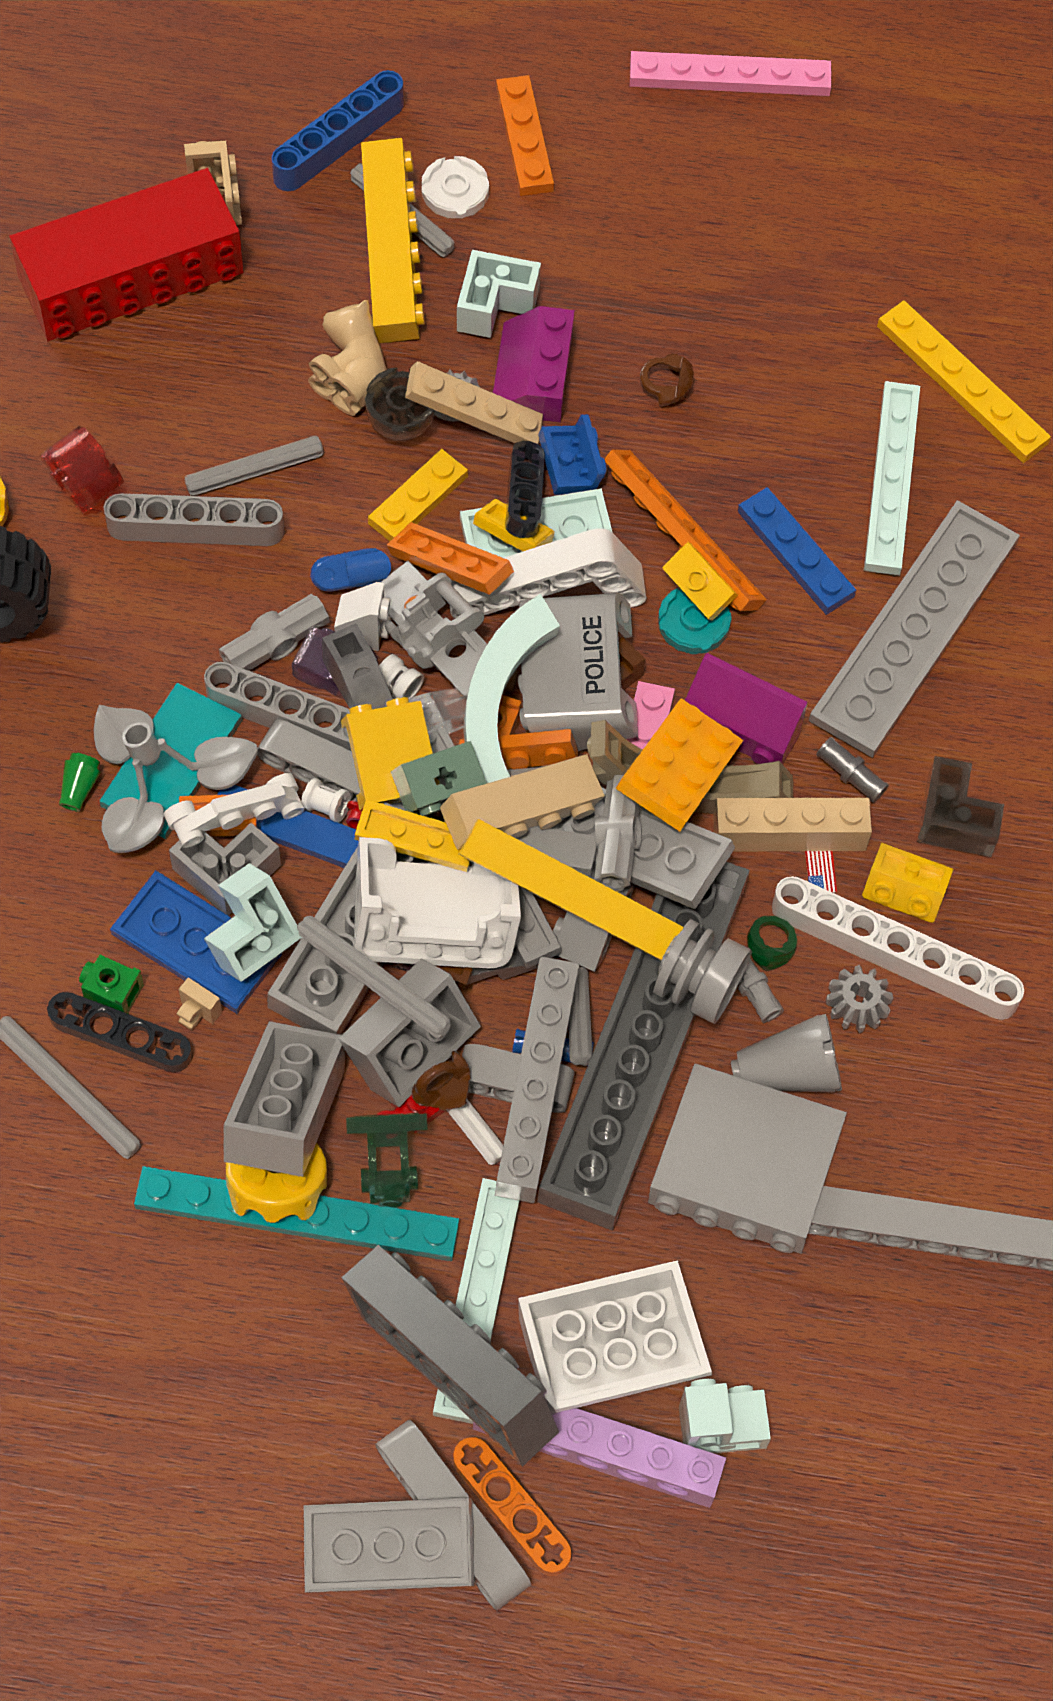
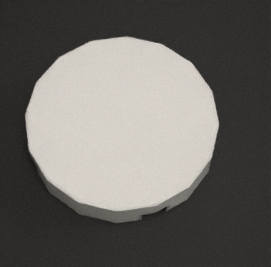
M454 156V159L445 160V158L436 160L427 167L422 176V197L426 206L434 213L446 218H464L474 215L484 207L489 198V181L485 169L476 161L463 156Z

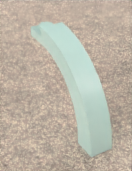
M541 594L520 607L496 631L485 647L470 683L464 712V743L471 741L487 783L510 777L502 758L498 741V709L503 691L509 679L525 658L539 646L556 637L560 628L559 623Z

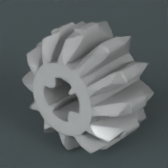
M860 965L855 966L853 974L843 969L839 973V980H831L828 987L831 993L826 997V1005L834 1007L830 1013L831 1019L844 1018L842 1023L843 1030L847 1029L850 1023L856 1024V1029L860 1034L864 1031L866 1024L875 1030L879 1027L880 1018H888L891 1011L888 1005L892 1003L893 994L885 991L889 984L887 979L875 980L877 974L875 968L871 969L868 975L863 974V969ZM857 995L864 998L862 1003L855 1000Z

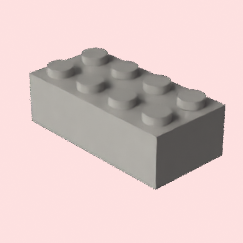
M268 1022L224 1123V1162L303 1177L345 1072V1049L338 1040L342 1035Z

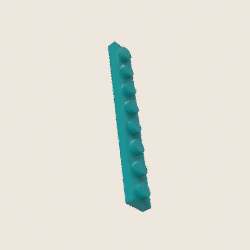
M145 1166L142 1167L134 1202L135 1209L373 1249L379 1245L385 1251L451 1262L453 1260L459 1227V1218L320 1195L317 1200L316 1209L309 1219L301 1220L297 1215H289L275 1223H270L260 1213L249 1209L243 1216L238 1215L232 1207L226 1180Z

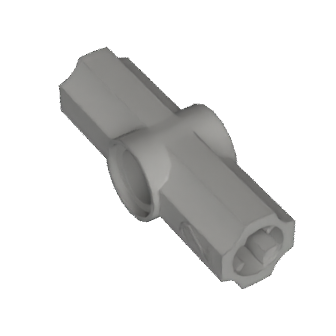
M310 594L280 613L269 611L261 615L252 624L250 631L221 647L219 655L223 662L248 671L269 658L275 661L280 660L296 648L299 640L328 624L329 615L319 598Z
M614 775L612 780L607 781L603 816L597 817L595 823L598 855L594 880L614 891H623V888L630 885L634 849L640 848L642 840L641 822L638 816L640 805L615 789L624 775Z

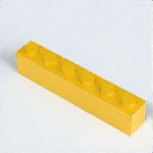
M402 138L361 142L372 314L376 338L379 343L420 339L419 325H425L423 304H417L416 294H422L423 290L420 272L415 273L414 263H420V251L418 242L412 241V233L418 232L416 211L410 212V203L416 202L414 181H408V172H414L412 152L405 151Z

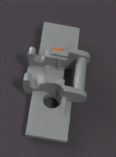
M407 561L380 582L384 583L385 598L391 599L389 616L398 625L396 627L392 621H389L385 624V629L407 651L415 663L423 669L435 666L467 700L476 665L487 646V643L475 631L483 622L484 613L478 607H472L451 585L452 581L445 573H439L427 581ZM444 599L460 615L452 621L448 618L443 619L437 612L446 604ZM455 646H466V650L461 656L456 658L449 657L450 651Z

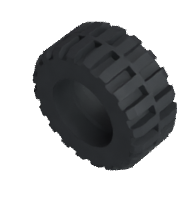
M0 526L1 643L9 642L15 637L18 639L26 637L29 632L33 633L43 623L48 614L51 578L50 560L38 543L32 539L27 540L25 535L20 532L7 531L6 527Z

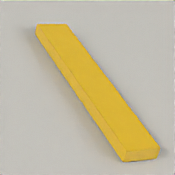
M476 819L459 852V855L660 961L671 941L684 928L480 819Z

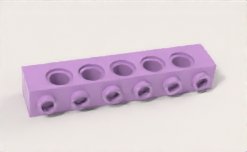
M577 1408L553 1415L559 1433L539 1452L708 1508L711 1507L726 1457ZM473 1422V1430L485 1433Z

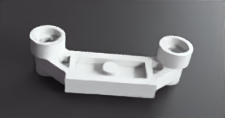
M285 773L274 777L263 786L212 799L209 804L197 811L192 801L179 802L169 807L164 812V817L170 829L176 831L183 848H189L200 843L204 839L202 833L207 830L221 826L224 830L231 829L241 824L243 820L254 817L257 820H263L274 815L276 812H281L284 819H291L300 815L305 809L297 794L299 787L293 775Z

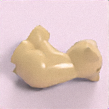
M368 300L326 313L323 318V328L342 352L332 358L329 355L320 354L309 362V367L314 373L308 379L312 389L321 397L331 400L338 409L352 416L381 393L387 380V368L383 351L376 338Z

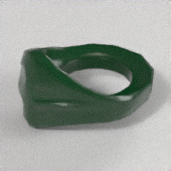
M762 916L756 919L749 929L747 946L752 950L751 956L753 960L763 970L772 971L784 966L794 956L797 947V935L794 927L788 921L777 916ZM766 925L780 927L787 934L788 940L783 944L782 948L770 947L764 944V940L760 937L759 929Z

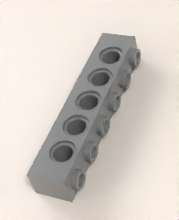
M540 956L494 1196L530 1203L535 1201L579 963Z

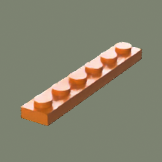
M612 449L604 459L605 463L612 469V476L619 483L626 485L635 494L633 498L636 503L642 508L649 510L656 517L658 527L676 539L680 544L679 549L687 542L691 543L731 586L738 596L729 605L739 611L759 610L767 600L631 450Z

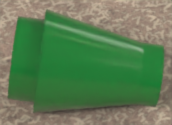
M71 753L69 760L64 762L59 806L75 812L81 811L85 799L101 774L100 770H98L100 761L82 753Z

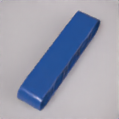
M390 70L376 74L276 148L271 157L273 180L276 187L283 191H294L300 188L399 114L404 105L402 77L395 71Z

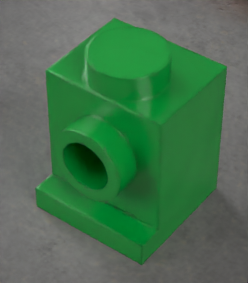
M99 955L95 963L88 961L79 977V982L82 983L81 989L84 998L127 1014L144 986L141 970L135 967L131 969L103 955ZM106 976L113 979L109 983L103 982Z

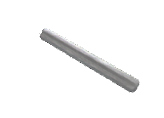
M306 916L298 924L299 936L432 1036L442 1038L450 1030V1019L313 916Z
M5 1016L0 1020V1039L122 1157L129 1159L140 1149L139 1140L11 1017Z

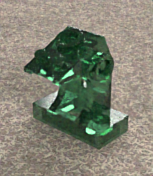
M427 1113L346 1116L347 1134L367 1133L369 1168L361 1169L362 1193L370 1192V1204H378L379 1207L396 1208L401 1206L402 1202H410V1190H418L417 1166H409L407 1131L428 1130ZM400 1146L401 1170L377 1171L376 1147Z

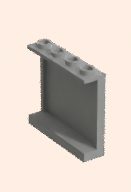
M695 1063L652 1181L648 1203L666 1214L674 1215L679 1213L691 1217L696 1223L705 1227L718 1226L730 1230L735 1236L744 1240L757 1239L770 1243L774 1249L780 1252L792 1253L794 1251L802 1254L847 1112Z

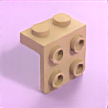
M200 141L184 144L187 173L190 174L208 168L221 195H225L226 205L236 225H242L235 154H227L226 141Z

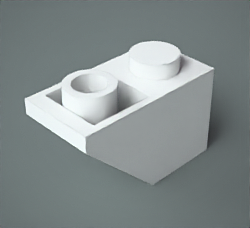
M375 582L342 594L334 631L337 632L357 624L371 650L379 651L381 639H388L389 636L385 629V624L391 621L389 616L391 599L385 598L384 583Z

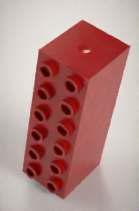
M208 168L9 235L18 278L47 342L57 338H66L74 332L88 327L100 326L108 320L134 314L145 307L157 303H165L171 298L188 292H197L205 286L220 281H228L244 273L239 229Z

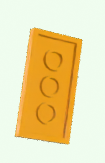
M681 698L621 778L615 789L680 832L737 751L743 739Z

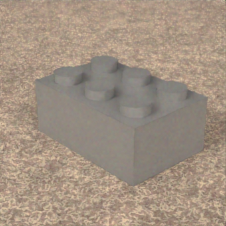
M422 958L399 981L450 1019L451 1028L442 1038L432 1036L382 997L338 1038L370 1090L397 1107H400L412 1095L413 1085L416 1084L418 1078L434 1065L445 1062L452 1055V1051H456L481 1027L451 974Z

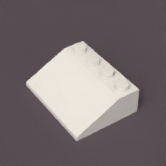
M678 1260L518 1298L519 1321L536 1378L547 1390L544 1398L553 1406L556 1413L712 1375Z

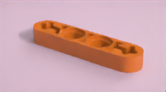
M468 1437L461 1440L456 1445L453 1453V1463L458 1474L538 1571L547 1576H558L563 1573L569 1566L571 1559V1548L567 1540L483 1440L476 1437ZM466 1449L472 1453L477 1450L481 1452L479 1462L486 1471L490 1465L496 1468L486 1473L480 1483L474 1480L480 1477V1471L472 1463L466 1466L462 1464L465 1456L463 1451ZM494 1479L504 1480L510 1487V1495L503 1501L492 1500L486 1493L487 1485ZM520 1512H530L537 1519V1527L531 1533H520L513 1526V1519ZM544 1529L549 1533L543 1539L547 1546L552 1550L557 1547L562 1550L559 1556L561 1563L558 1565L553 1561L547 1564L542 1561L545 1551L538 1542L533 1549L528 1545V1543L537 1540Z

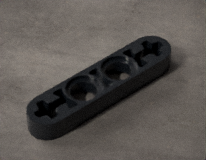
M520 441L514 444L509 464L505 528L510 534L519 538L535 536L541 518L545 453L540 445L531 441ZM520 516H526V519L523 520Z
M58 993L48 1003L47 1011L50 1022L59 1031L168 1072H180L191 1063L192 1051L190 1042L180 1033L74 993ZM68 1005H71L73 1013L84 1018L83 1027H79L81 1025L79 1017L67 1014L64 1019H60L58 1009H66ZM98 1017H108L113 1022L112 1028L105 1034L93 1032L91 1024ZM136 1030H142L149 1035L148 1042L139 1048L131 1047L127 1043L129 1034ZM157 1037H160L161 1047L173 1050L175 1045H178L183 1055H175L173 1060H169L164 1049L155 1048Z

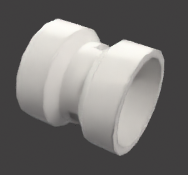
M395 654L386 657L379 665L393 699L408 697L410 702L421 688L424 675L414 668L408 669L405 667L404 661Z

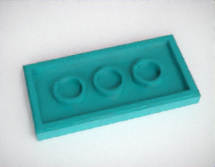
M176 683L153 718L156 739H164L167 745L191 762H197L194 753L200 744L216 737H232L242 722V714L179 683ZM163 750L154 764L149 766L143 765L142 767L148 793L147 802L161 804L164 812L169 807L179 803V796H194L201 786L197 778L198 770H190ZM132 757L125 761L99 802L102 808L107 810L111 804L126 797L140 799V790L136 771L132 764ZM166 819L162 830L158 834V836L167 839L172 831Z

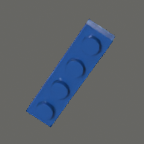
M768 487L739 504L738 513L825 615L855 597L856 589Z

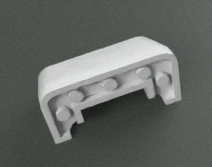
M359 837L354 944L358 951L374 962L416 964L422 958L433 965L488 969L498 968L509 962L512 957L521 919L518 885L474 862L472 866L468 867L467 872L440 864L397 862L396 848L391 842L380 838Z

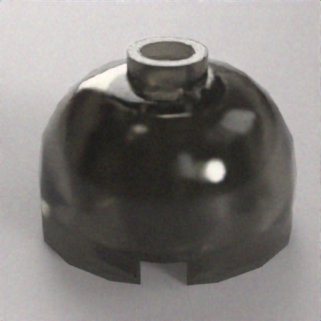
M398 368L387 369L377 374L368 384L366 390L365 406L368 420L374 430L387 439L408 441L422 435L431 426L436 410L405 398L410 369L409 372H398Z

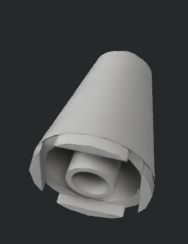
M826 1014L816 1015L737 1051L736 1060H731L733 1076L779 1091L835 1092L842 1090L838 1063L836 1062L834 1052L835 1048Z

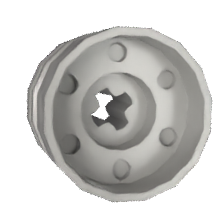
M690 919L668 946L659 965L658 978L653 992L664 998L672 986L676 984L671 1002L678 1005L688 992L695 994L691 1005V1013L715 1024L725 1011L738 987L750 960L752 950L728 938L716 952L711 949L715 935L714 930L708 928L699 941L696 942L701 925Z

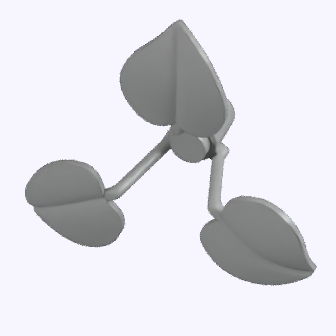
M99 705L94 723L96 749L99 755L109 763H123L132 757V764L136 771L140 790L139 800L133 797L119 799L108 807L103 816L102 832L110 851L125 853L138 850L153 841L162 830L165 821L164 809L157 802H147L148 793L142 769L143 765L149 766L154 764L162 750L190 770H198L197 778L202 786L212 790H221L232 787L245 776L258 754L257 745L249 740L236 737L212 738L204 741L196 748L194 756L197 762H191L167 745L164 739H156L153 720L147 713L137 709L113 708Z

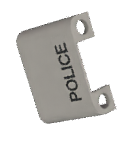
M620 593L544 598L560 628L556 637L539 646L521 663L522 674L518 677V684L523 694V708L520 709V721L523 728L531 733L571 729L578 751L587 749V741L591 737V722L606 720L625 739L638 737L636 702L621 688L618 631L625 638L632 637L630 603ZM532 599L521 600L519 608Z

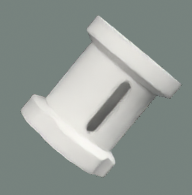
M313 778L307 784L301 802L305 810L309 812L317 810L329 815L330 820L340 822L348 812L347 803L351 801V795L348 790L341 789L338 791L323 785L321 780Z

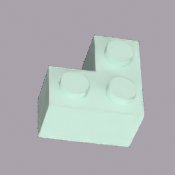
M472 250L457 304V331L491 338L498 309L520 314L534 309L540 288L541 263Z
M249 863L218 885L235 916L206 936L204 940L220 968L242 982L302 937L299 936L294 918L273 880L267 873Z
M714 1379L695 1380L691 1382L690 1387L684 1388L679 1404L683 1444L711 1453L767 1449L771 1437L764 1390L753 1391V1387L749 1385L735 1386L727 1389V1383L716 1384Z

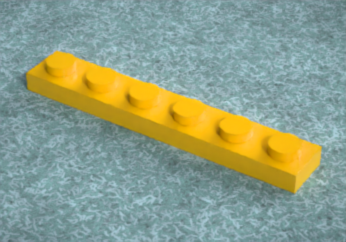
M903 300L879 318L877 327L1023 464L1049 444L1051 436L906 301Z

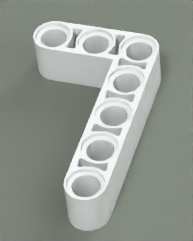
M607 529L588 530L505 557V559L510 561L514 572L490 595L451 580V585L472 607H478L484 615L518 605L521 600L533 599L539 594L544 597L591 581L604 594L620 593L630 603L631 608L643 604L647 598L642 564L613 532ZM450 605L452 617L457 618L460 616Z

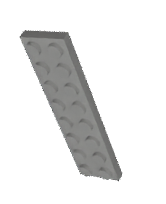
M957 500L810 714L809 721L873 758L1017 544L1020 535Z

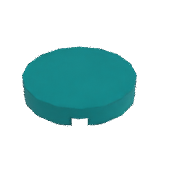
M679 588L672 590L662 600L658 613L659 631L665 641L676 650L689 654L707 653L718 648L727 638L732 620L728 607L713 621L709 620L682 589L679 590Z

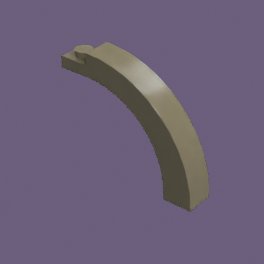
M606 720L591 722V737L587 741L588 753L593 760V769L597 779L607 785V781L612 780L614 775H624L643 749L626 740ZM780 761L754 765L725 766L694 812L714 814L717 798H793V775Z

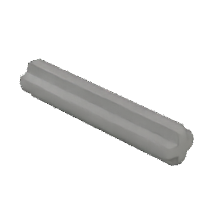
M579 967L568 1021L570 1061L574 1065L581 1064L583 1066L589 1064L593 1053L588 971L585 967Z

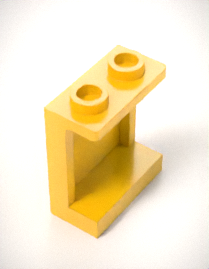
M408 697L389 700L386 702L387 707L372 709L371 704L359 705L350 708V714H346L341 720L342 728L347 729L360 793L356 795L359 810H363L366 799L381 804L385 802L388 804L402 802L391 771L401 764L433 754L421 701L409 703ZM435 778L436 785H439V780Z

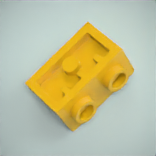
M881 843L862 896L865 899L925 921L934 922L953 868Z

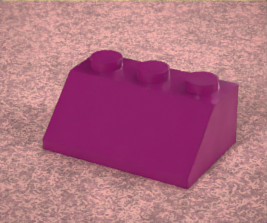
M538 306L504 322L493 389L494 394L543 414V421H561L575 310Z
M709 653L705 654L685 699L686 702L697 707L702 713L743 739L737 750L750 756L757 764L776 761L784 764L799 738L808 703Z

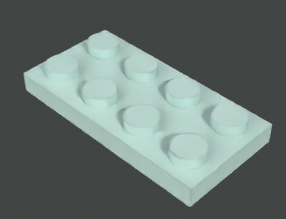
M602 488L542 498L539 523L555 531L553 542L592 529H607L612 532ZM482 508L460 511V522L466 544L502 558L523 552L473 524L475 513Z

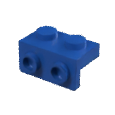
M580 415L574 426H542L538 437L541 447L544 449V459L554 495L597 489L599 483L605 477L606 463L604 458L600 457L597 446V431L592 427L589 415Z

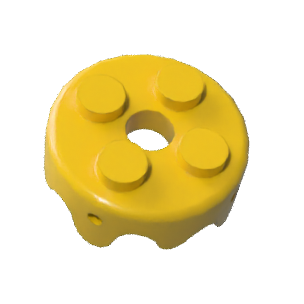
M316 1143L303 1177L285 1173H271L265 1169L226 1162V1186L233 1209L240 1216L245 1215L249 1209L255 1210L270 1223H275L289 1215H297L301 1220L309 1219L316 1209L320 1193L327 1187V1165L322 1149Z

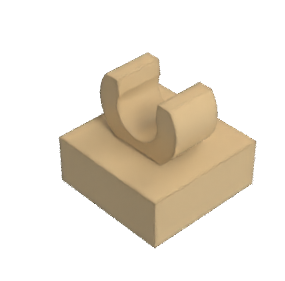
M189 977L179 988L183 1005L177 1012V1015L181 1017L178 1022L190 1030L194 1029L201 1017L214 1024L222 1013L220 998Z

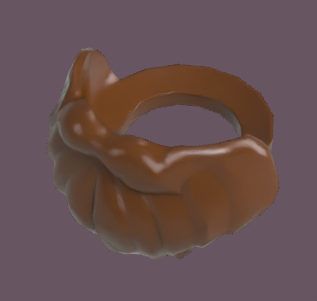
M675 353L668 354L665 358L656 357L643 365L640 372V383L648 393L658 396L660 406H671L675 402L682 401L687 396L689 389H691L694 382L692 379L694 377L693 365L686 358ZM656 365L668 366L680 375L678 386L654 385L648 378L649 370Z
M451 1052L452 1061L434 1065L418 1078L416 1084L412 1087V1097L417 1104L439 1108L444 1111L446 1109L461 1108L467 1104L466 1099L471 1079L470 1067L458 1052Z

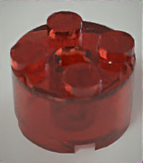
M78 426L40 455L43 463L51 471L49 475L60 490L63 491L65 488L71 494V501L82 514L93 508L124 484L123 477L115 464L110 465L105 457L106 452L84 427Z

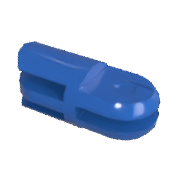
M366 548L325 556L313 564L311 579L317 588L327 592L367 586L386 579L391 572V562L384 552L376 548Z

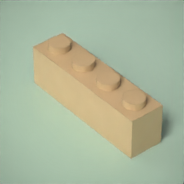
M586 754L453 793L442 804L440 810L457 850L462 849L476 819H480L506 834L518 838L526 834L528 828L539 825L540 829L544 830L559 824L562 821L561 818L572 815L574 820L584 818L595 811L594 806L605 795Z
M717 798L713 816L714 833L731 839L735 846L733 852L866 851L872 833L869 798Z

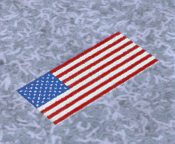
M805 851L808 881L827 891L837 892L833 852Z

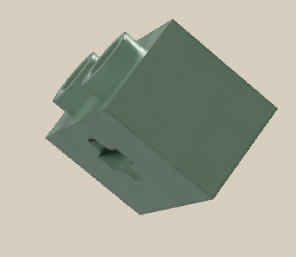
M471 741L401 764L391 771L405 811L412 813L419 811L422 816L440 811L441 803L445 802L453 793L487 784ZM444 778L446 784L436 785L434 779Z

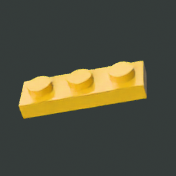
M441 449L368 516V524L387 540L391 541L410 522L418 524L467 479L468 469Z
M366 799L354 840L359 841V837L384 839L395 846L396 852L467 872L470 860L459 855L461 849L457 850L446 822Z

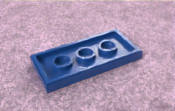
M158 871L152 874L110 928L113 936L185 981L189 977L219 997L220 1003L236 1014L239 1013L282 955L280 953L240 982L220 968L204 940L206 936L229 921L231 917Z

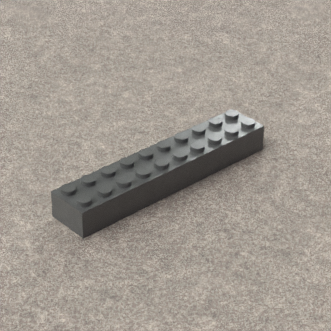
M726 862L696 909L657 894L651 910L683 927L690 919L700 923L701 927L696 942L699 941L708 928L714 930L715 935L711 949L717 952L726 940L744 894L750 870ZM636 947L539 1186L538 1203L612 1231L696 1017L690 1011L695 994L688 992L678 1005L671 1002L676 984L672 986L664 998L654 994L653 990L658 978V969L661 961Z

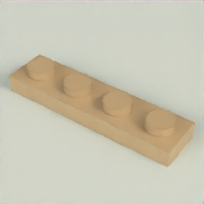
M418 361L411 367L405 398L513 443L531 441L538 444V433L541 429L543 414Z

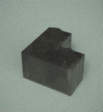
M939 756L934 757L927 778L916 842L988 857L992 856L1000 835L1004 804L967 797L972 763Z

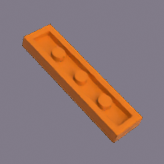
M530 76L496 79L498 100L520 196L553 192L554 181Z
M412 522L387 544L391 556L406 562L409 561L411 564L436 574L445 573L451 580L488 595L514 572L510 561Z

